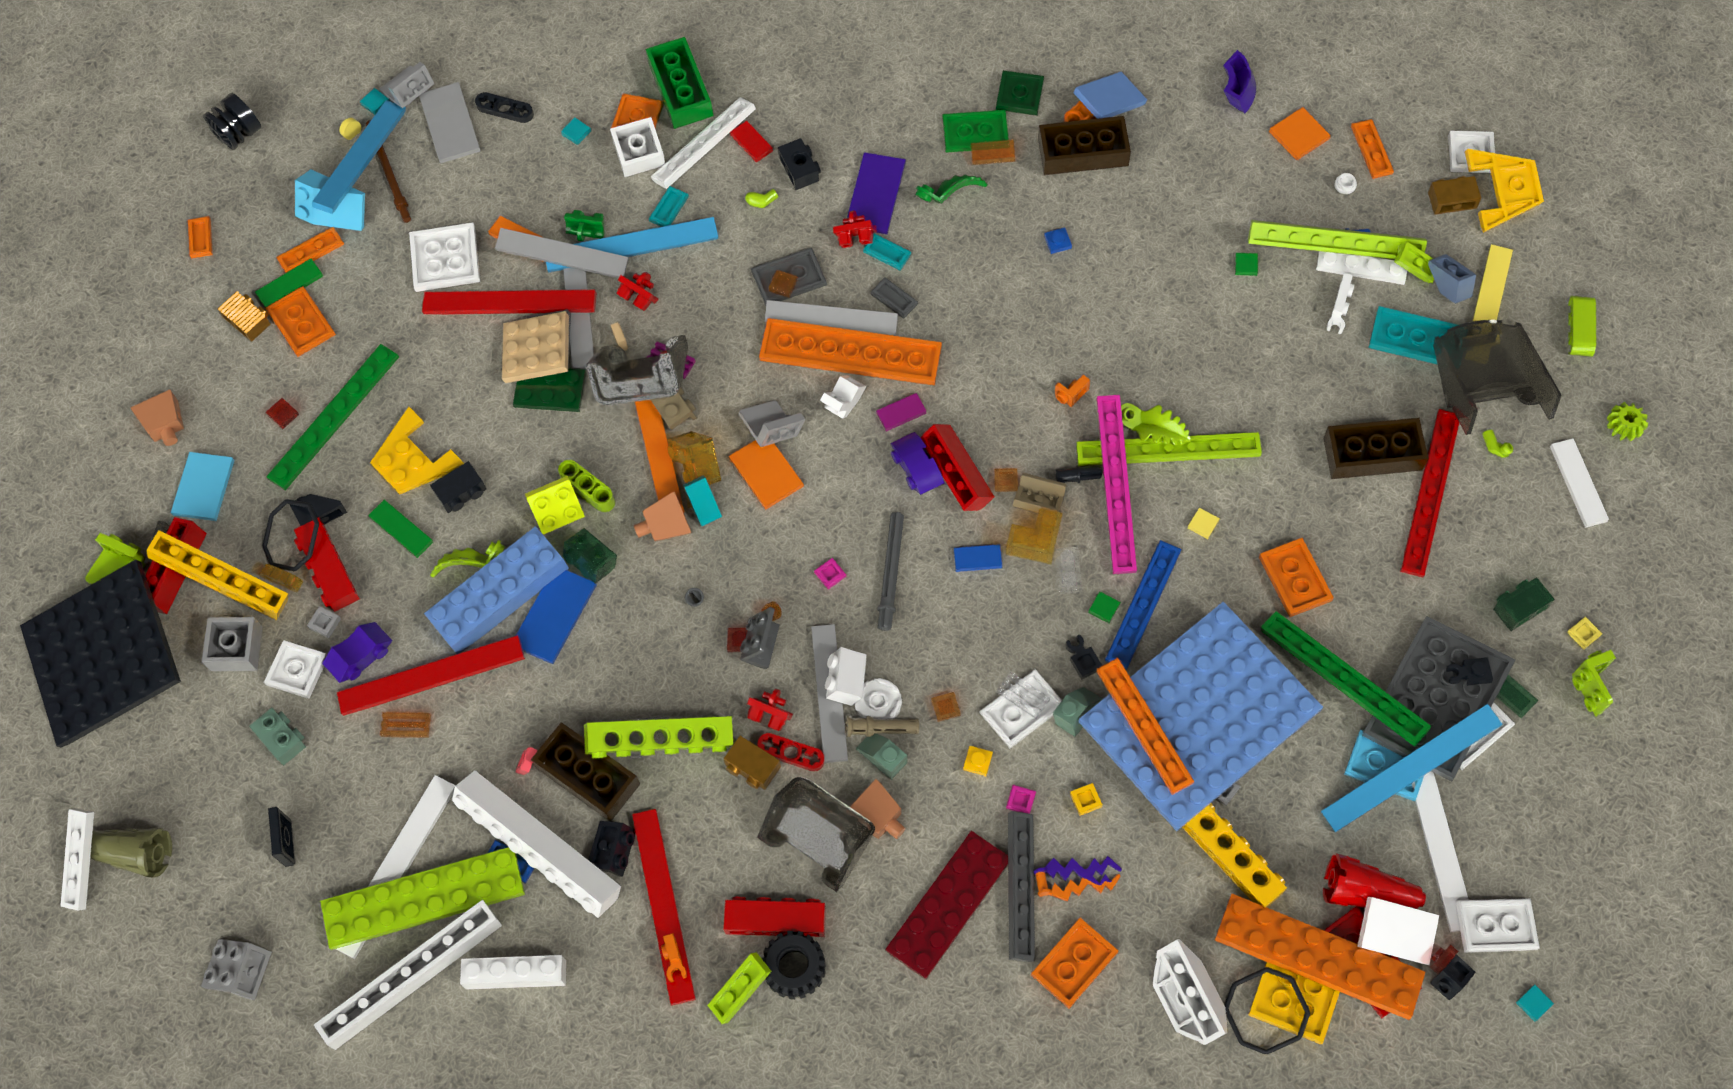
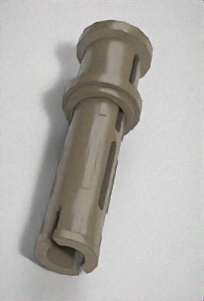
M846 715L845 733L846 737H851V735L871 737L879 733L918 734L919 719H874L871 716L852 718L850 715Z

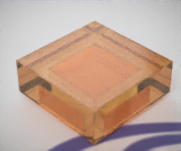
M776 270L769 285V292L790 298L797 283V276Z
M1017 468L994 469L995 492H1015L1018 490Z
M954 692L931 698L937 722L961 716Z

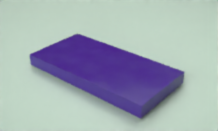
M864 152L847 218H849V212L855 210L857 216L864 215L865 221L871 220L872 224L876 225L877 232L875 233L888 235L906 159Z

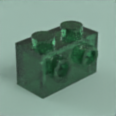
M585 528L564 542L563 557L566 562L574 565L585 578H589L595 584L615 568L617 555Z
M1537 577L1530 582L1527 579L1522 581L1515 587L1517 590L1512 593L1506 591L1496 599L1498 603L1493 610L1510 631L1515 630L1542 613L1554 602L1553 596Z

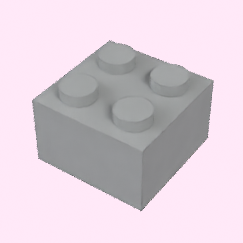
M255 617L208 618L202 663L210 671H257L263 627Z

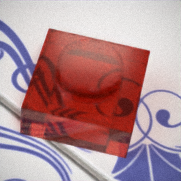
M283 398L265 412L282 430L299 415L297 410Z
M728 628L727 652H740V646L747 635L748 630L746 628Z
M1451 944L1445 950L1440 947L1431 957L1434 963L1430 968L1435 973H1440L1459 951Z

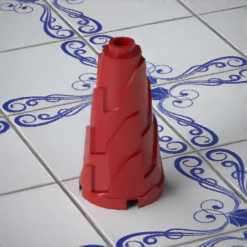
M1335 853L1336 855L1331 857L1327 865L1324 880H1328V887L1330 889L1323 888V898L1326 903L1366 907L1367 898L1373 897L1414 909L1423 907L1425 904L1426 893L1422 891L1420 886L1407 882L1401 877L1379 871V868L1361 863L1358 859Z

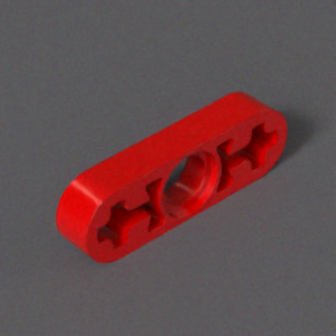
M765 733L758 739L757 744L759 748L782 762L809 771H818L824 766V754L818 748L772 733ZM770 739L773 745L780 747V742L783 743L780 748V755L777 754L778 750L776 748L770 747L768 750H765L763 742L767 743ZM788 747H795L798 750V754L794 758H787L784 755L785 750ZM802 750H806L805 756L813 757L816 754L820 762L810 765V760L804 757L803 762H800Z

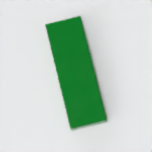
M309 259L255 291V293L266 308L302 286L304 288L322 278L323 274L314 261Z
M383 500L368 515L371 520L416 558L433 543L429 536L386 500Z

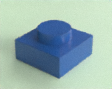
M1065 227L1044 233L1051 254L1072 249V244Z

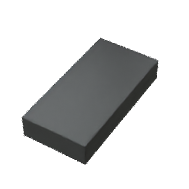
M885 277L871 291L873 297L895 313H898L903 319L918 305L917 300Z

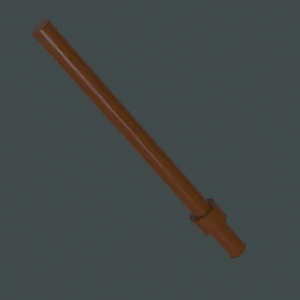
M382 145L377 151V155L394 196L393 202L396 210L400 212L403 222L408 223L411 221V216L407 209L408 203L406 198L402 196Z

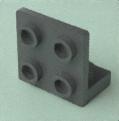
M769 607L748 619L746 624L747 635L740 646V652H742L741 661L759 668H769L780 624L772 622L774 608Z

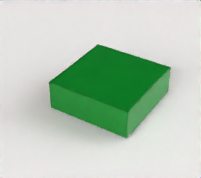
M1236 253L1235 275L1257 276L1258 253Z
M1099 592L1088 613L1110 623L1121 602Z

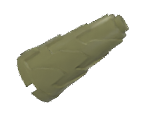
M126 828V830L92 831L90 858L94 861L110 864L115 868L151 878L160 876L169 865L162 863L165 855L170 857L172 855V840L169 832L164 831L163 828Z

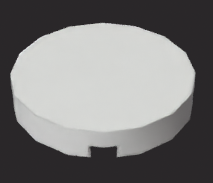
M878 678L864 683L863 697L855 703V709L860 718L871 716L874 719H895L900 713L902 699L896 685L888 680Z

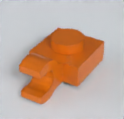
M674 935L663 936L665 944L661 945L664 959H669L671 962L670 967L667 969V978L671 983L674 982L672 975L677 970L681 971L683 979L687 978V972L682 965Z

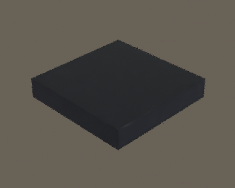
M278 807L268 808L272 856L285 867L294 866L292 821Z

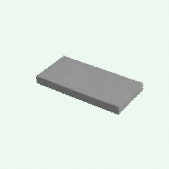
M459 82L419 95L440 164L481 152Z

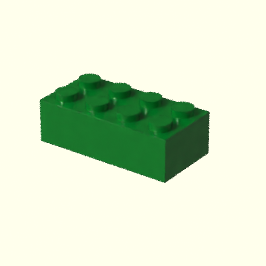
M685 37L645 49L649 67L674 129L714 116L710 97Z

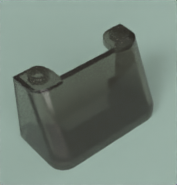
M686 336L671 337L666 343V351H662L659 354L660 356L627 360L625 351L617 345L602 347L586 364L596 401L602 405H614L674 396L680 390L688 353Z
M796 777L774 796L757 838L770 847H781L788 842L825 868L821 875L823 883L835 892H838L845 884L875 832V826L870 820L809 779Z

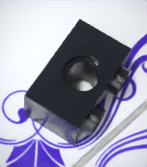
M801 138L778 147L779 159L795 190L819 182V173H821L817 161L813 162L811 149L808 144H804Z

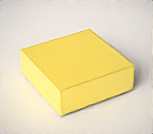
M1199 508L1188 525V529L1209 539L1220 518Z
M1586 617L1567 632L1584 650L1602 635Z

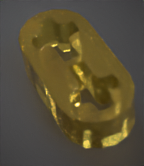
M265 564L259 573L264 579L296 593L303 584L299 577L270 564Z

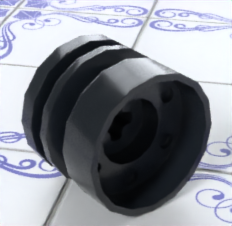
M230 93L220 101L224 111L213 106L211 108L212 113L206 112L203 118L215 137L228 145L231 150H235L238 147L236 140L239 143L244 142L241 131L248 136H252L261 128V124L251 109L237 95Z

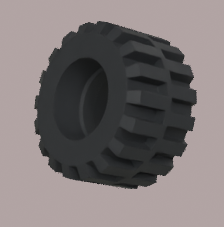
M787 931V935L778 934V938L775 941L771 939L768 942L769 947H765L763 951L764 957L761 958L772 971L765 980L771 990L777 992L783 998L785 996L794 1000L798 996H800V999L805 998V994H813L817 986L820 987L822 984L821 980L825 977L826 963L823 951L819 943L815 942L809 934L805 936L801 931H798L797 934H794L793 931ZM791 952L804 954L809 962L805 973L796 978H788L782 975L779 970L781 959Z

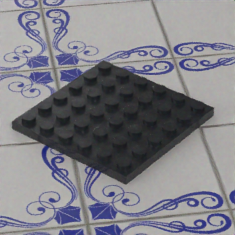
M136 559L20 625L57 747L62 748L181 682L142 563Z

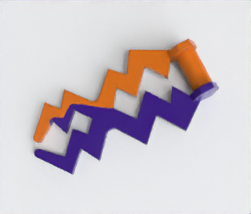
M1108 856L1101 865L1094 858L1087 869H1083L1073 858H1071L1065 868L1053 858L1045 867L1034 870L1039 891L1038 896L1050 895L1068 902L1071 892L1080 896L1087 885H1091L1100 894L1105 886L1111 891L1119 880L1120 874L1116 875L1111 881L1105 874L1100 883L1093 875L1096 871L1102 876L1108 865L1119 872L1122 871V868ZM1074 871L1081 878L1079 886L1070 880L1064 891H1062L1056 883H1054L1052 889H1048L1045 874L1048 873L1054 879L1057 873L1066 881L1071 872Z

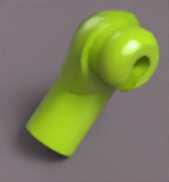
M771 189L764 195L748 192L745 196L746 202L757 208H765L778 198V194L774 189Z
M1487 430L1482 433L1490 453L1506 458L1513 452L1512 444L1497 442L1493 430Z

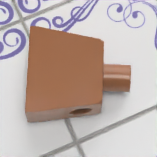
M170 389L130 407L155 442L162 439L166 446H172L177 443L178 439L175 432L184 429L178 400Z
M675 492L670 493L643 510L642 512L646 520L633 525L638 538L651 533L654 541L692 533Z
M877 779L871 783L845 812V817L848 821L878 839L886 831L895 839H898L906 829L897 821L901 815L900 806Z

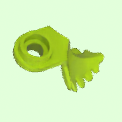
M1131 403L1121 405L1123 426L1137 432L1142 441H1146L1150 435L1155 443H1158L1161 437H1163L1165 444H1169L1170 439L1174 445L1178 444V442L1183 445L1185 442L1191 441L1189 430L1184 431L1186 424H1178L1180 417L1176 416L1170 419L1172 415L1171 410L1161 413V405H1156L1147 411H1143ZM1127 411H1129L1130 414L1129 418H1127L1126 416Z
M500 540L496 543L491 542L485 553L489 556L483 555L472 548H466L463 551L454 549L452 554L446 553L442 559L438 560L430 576L434 578L440 571L453 565H470L483 568L502 553L505 546L501 544Z

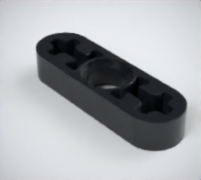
M487 92L480 93L475 98L477 109L482 113L520 123H527L534 117L531 105L525 102ZM486 100L489 101V103H485L484 105H482L481 103L485 102ZM503 105L510 106L509 110L505 112L500 111L499 108ZM524 110H527V113H524L523 116L520 115V112L523 113Z

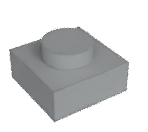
M319 606L307 627L330 638L341 618L339 615Z

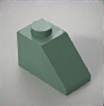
M1085 687L1067 694L1053 712L1055 724L1076 737L1083 728L1078 722L1079 718L1102 701L1103 698Z
M879 734L866 737L856 748L857 751L891 780L908 763L907 754L891 740Z

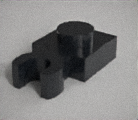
M1077 635L1076 640L1079 645L1073 646L1067 640L1066 649L1074 654L1070 657V661L1082 680L1096 673L1097 668L1103 665L1092 647L1085 649L1083 637Z
M1488 657L1466 659L1462 662L1463 667L1458 664H1450L1446 668L1447 672L1453 671L1457 674L1456 677H1450V684H1458L1463 679H1466L1467 686L1487 684L1493 681Z

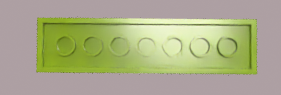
M508 847L321 900L320 902L329 949L334 950L466 912L481 900L487 905L523 896L525 891L516 853L512 852Z

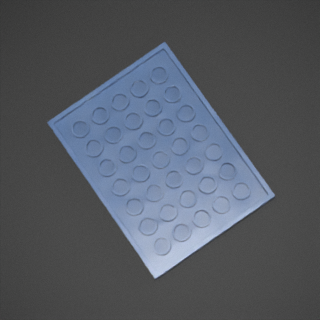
M1222 602L1130 677L1193 778L1194 784L1174 795L1170 793L1111 694L1079 718L1078 722L1177 832L1323 709V706L1241 619Z

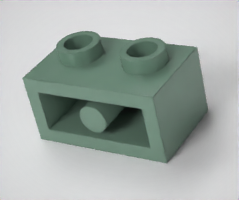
M270 708L249 727L284 766L306 748L302 742L305 737L296 727L291 730L287 725L291 721L282 711L277 713L273 708Z

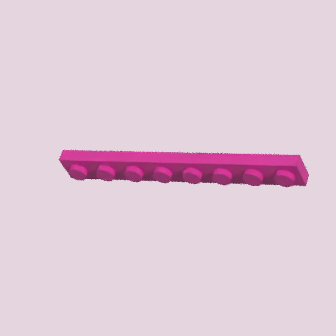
M1120 395L1097 396L1113 574L1136 573L1137 566Z

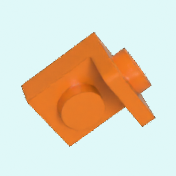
M1082 375L1078 380H1073L1068 389L1058 382L1055 385L1056 399L1060 403H1067L1072 407L1089 390L1090 379Z

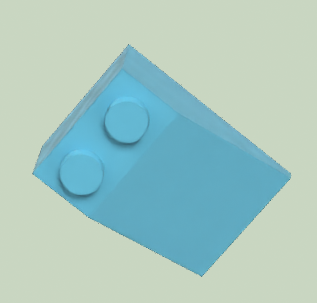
M310 169L295 180L296 217L315 225L362 231L365 213L364 192L351 188L335 212L330 214L312 207L313 199L330 177Z

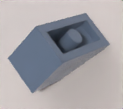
M1447 254L1429 260L1428 265L1440 294L1455 304L1473 296L1476 279L1475 273Z

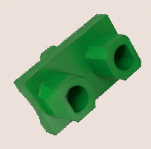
M574 210L572 213L565 214L566 234L577 235V240L581 242L585 240V237L604 238L603 214L594 213L592 216H585L580 210Z

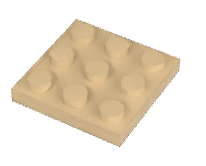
M566 311L503 323L502 380L505 383L568 372L569 316Z

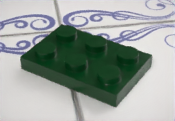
M568 369V372L517 381L513 407L580 412L586 371L583 369Z

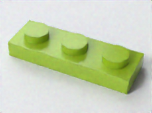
M757 952L751 953L707 1006L721 1024L728 1023L772 971Z

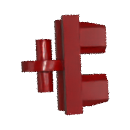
M855 210L849 212V218L843 219L844 225L833 227V233L838 237L839 245L842 248L852 247V237L858 235L859 243L864 245L873 243V233L877 232L876 225H873L871 220L865 221L864 215L857 216Z
M644 272L641 275L635 273L633 279L637 281L636 284L620 275L618 281L621 284L617 290V295L628 301L635 291L638 295L632 304L643 311L648 308L651 302L655 304L658 301L657 297L645 290L646 287L652 289L654 286L650 282L651 275L648 272Z
M777 688L774 689L772 694L764 691L762 698L769 700L768 703L755 697H749L747 702L750 705L748 719L761 723L765 712L772 714L768 727L777 731H781L786 721L791 720L793 713L776 707V704L783 707L786 704V700L780 698L781 690Z

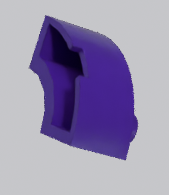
M1237 50L1223 65L1229 78L1228 84L1223 91L1229 103L1245 114L1251 107L1256 95V80L1247 59Z
M913 432L890 443L893 449L891 456L896 464L899 463L907 475L906 481L911 490L914 489L921 495L945 483L934 458L930 459L923 450L926 445L917 433Z
M376 622L359 625L346 640L331 647L322 664L339 683L349 679L351 681L355 680L372 662L383 658L387 654V648L393 640Z

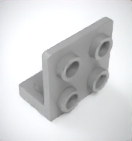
M419 62L414 67H407L379 90L395 104L404 108L435 83L426 66Z
M775 400L742 409L739 412V416L760 447L798 436L805 421L801 413L786 415Z
M219 939L213 949V955L204 973L201 987L230 992L246 999L255 1000L272 952L251 943Z

